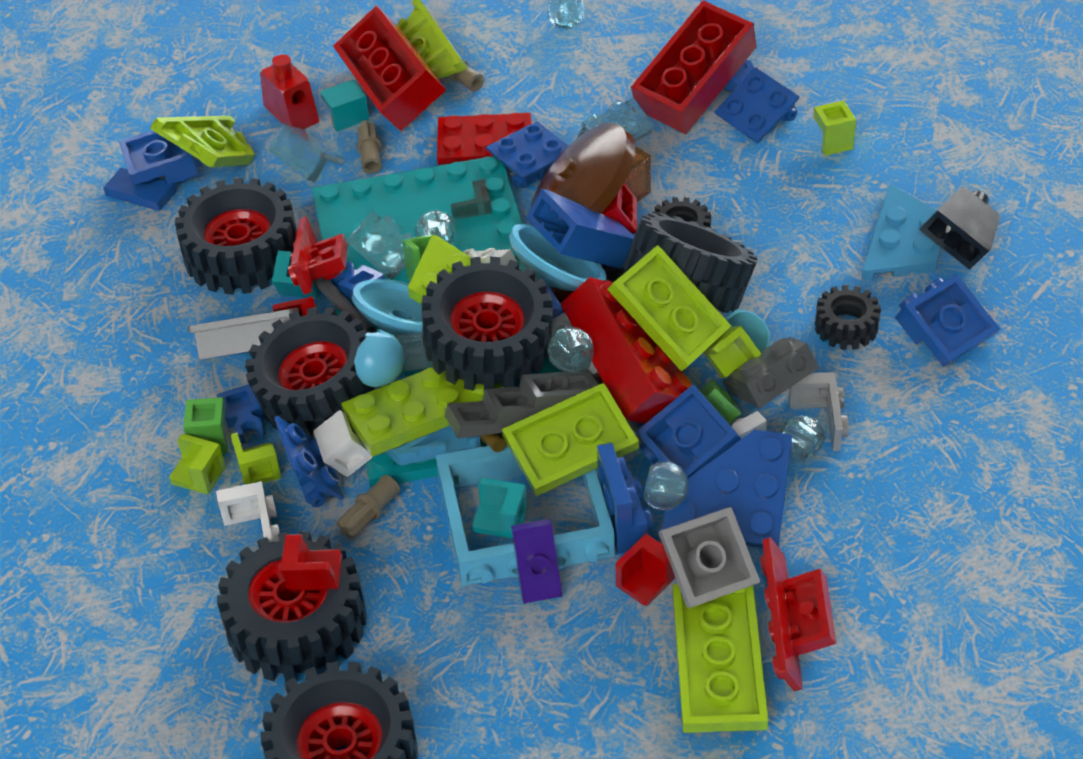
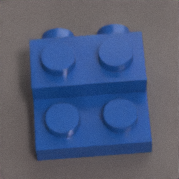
M153 130L119 141L133 185L151 182L165 175L167 184L185 182L199 175L196 168L201 167L202 164L198 158Z
M957 274L945 281L942 277L936 279L925 288L924 291L926 293L918 296L916 293L908 296L899 304L901 310L895 316V319L913 342L918 345L923 341L943 367L990 339L1000 330V327Z
M694 384L636 431L637 435L644 442L639 449L653 465L658 461L661 462L666 469L660 474L673 489L741 440L738 433Z
M608 443L597 446L598 479L614 530L615 548L617 554L627 552L645 534H648V531H652L653 521L649 508H642L640 501H643V493L639 479H632L628 464L626 465L623 457L617 458L613 444Z

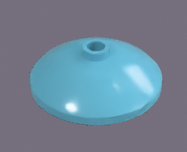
M517 224L512 228L509 234L512 249L525 269L528 267L535 272V281L543 277L550 289L555 287L565 291H575L589 277L606 280V273L599 263L559 254L533 225Z
M372 279L362 281L354 287L352 293L354 305L376 327L396 338L423 337L422 306L409 297V283L387 279Z

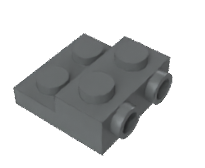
M792 337L783 338L766 347L761 352L762 355L759 358H753L745 362L731 373L732 376L724 380L723 384L729 394L757 408H761L817 370L819 366L807 343Z

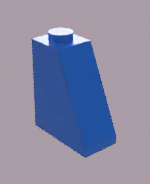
M543 188L526 217L559 254L620 269L627 258L634 236L620 222Z

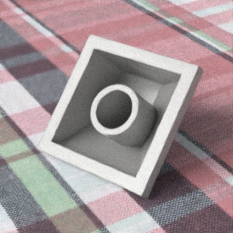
M732 507L658 532L687 609L761 582Z

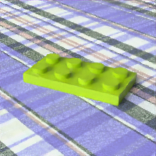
M433 367L371 392L361 394L341 403L342 411L347 415L350 425L368 452L374 457L450 426L445 417L447 404L482 401L484 384H475L474 391L464 389V380L459 379L453 385L446 381V370L438 375ZM501 383L494 384V388H503Z
M672 584L683 733L768 730V712L753 585L687 609L679 585Z

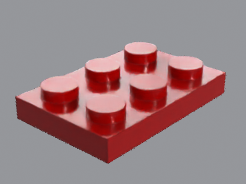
M514 112L510 114L438 117V166L492 157L493 155L486 150V147L532 124L531 113Z

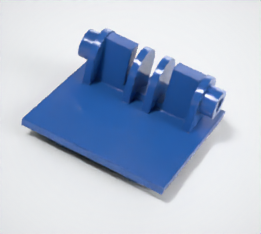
M755 67L714 113L758 144L780 119L783 121H793L796 118L797 110H795L794 104L800 99V96Z
M536 121L487 146L486 150L514 172L511 181L516 188H526L529 184L536 181L535 178L541 180L555 159L569 145Z
M276 415L274 420L293 472L296 473L298 482L302 487L305 501L311 504L312 507L317 508L324 505L325 499L330 495L340 500L344 499L338 484L340 477L334 468L323 462L316 438L313 439L305 434L296 423L289 424Z

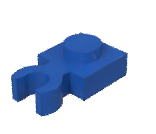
M346 261L345 271L331 280L335 287L340 288L343 295L352 299L353 289L358 283L366 280L386 278L383 273L365 265L355 270L353 263Z
M249 384L216 394L217 398L223 397L226 424L228 429L234 427L241 444L246 443L244 434L249 430H255L259 438L264 437V429L260 419L263 418L262 410Z

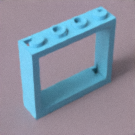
M507 443L501 452H494L489 446L435 455L440 488L462 586L476 583L484 584L507 577H518L513 543L468 551L455 488L478 484L482 477L501 480L524 475ZM596 469L582 476L597 527L554 535L558 569L615 557L614 530Z

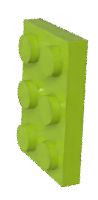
M659 245L646 254L607 289L681 372L731 327L726 319Z
M604 383L502 429L503 438L535 496L541 495L598 468V445L612 443L617 458L639 449V440Z

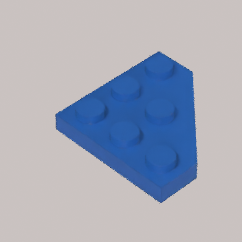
M753 430L667 493L662 530L732 507L746 546L763 548L762 540L771 537L779 548L793 434Z

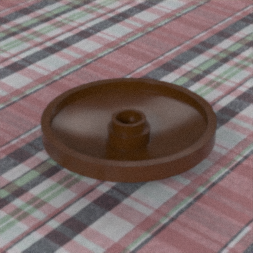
M616 123L601 124L583 133L567 146L549 167L535 191L531 207L543 188L601 214L620 191L631 170L635 157V141L632 135Z

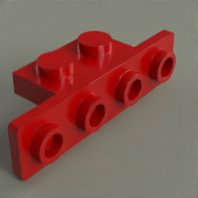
M306 216L299 219L298 230L295 232L296 240L293 242L294 250L293 254L290 255L291 266H288V272L294 286L300 285L304 295L311 293L313 280L322 277L324 280H328L342 273V270L346 267L348 244L343 233L317 242Z
M771 537L762 540L764 555L760 556V564L768 582V587L764 588V597L772 615V621L768 622V630L776 647V655L772 657V664L777 677L780 680L784 679L795 692L803 689L799 655L837 644L827 577L821 569H816L788 579L785 556Z

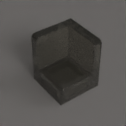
M485 179L472 182L476 199L451 204L453 220L492 214Z

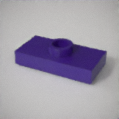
M545 519L511 526L523 604L561 597L562 589L551 520Z

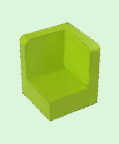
M842 100L814 107L813 118L823 132L821 149L823 154L826 156L852 150L854 148L856 118L845 101Z
M741 326L730 327L703 352L721 378L728 377L748 360L759 358L762 355Z
M238 433L230 434L244 485L260 481L264 484L282 478L273 444L264 443L242 449Z
M182 433L177 439L182 458L169 476L170 482L173 485L209 495L226 468L220 444Z

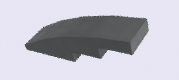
M589 370L525 374L521 377L519 387L485 389L482 401L447 404L445 417L458 439L501 433L502 429L599 384Z

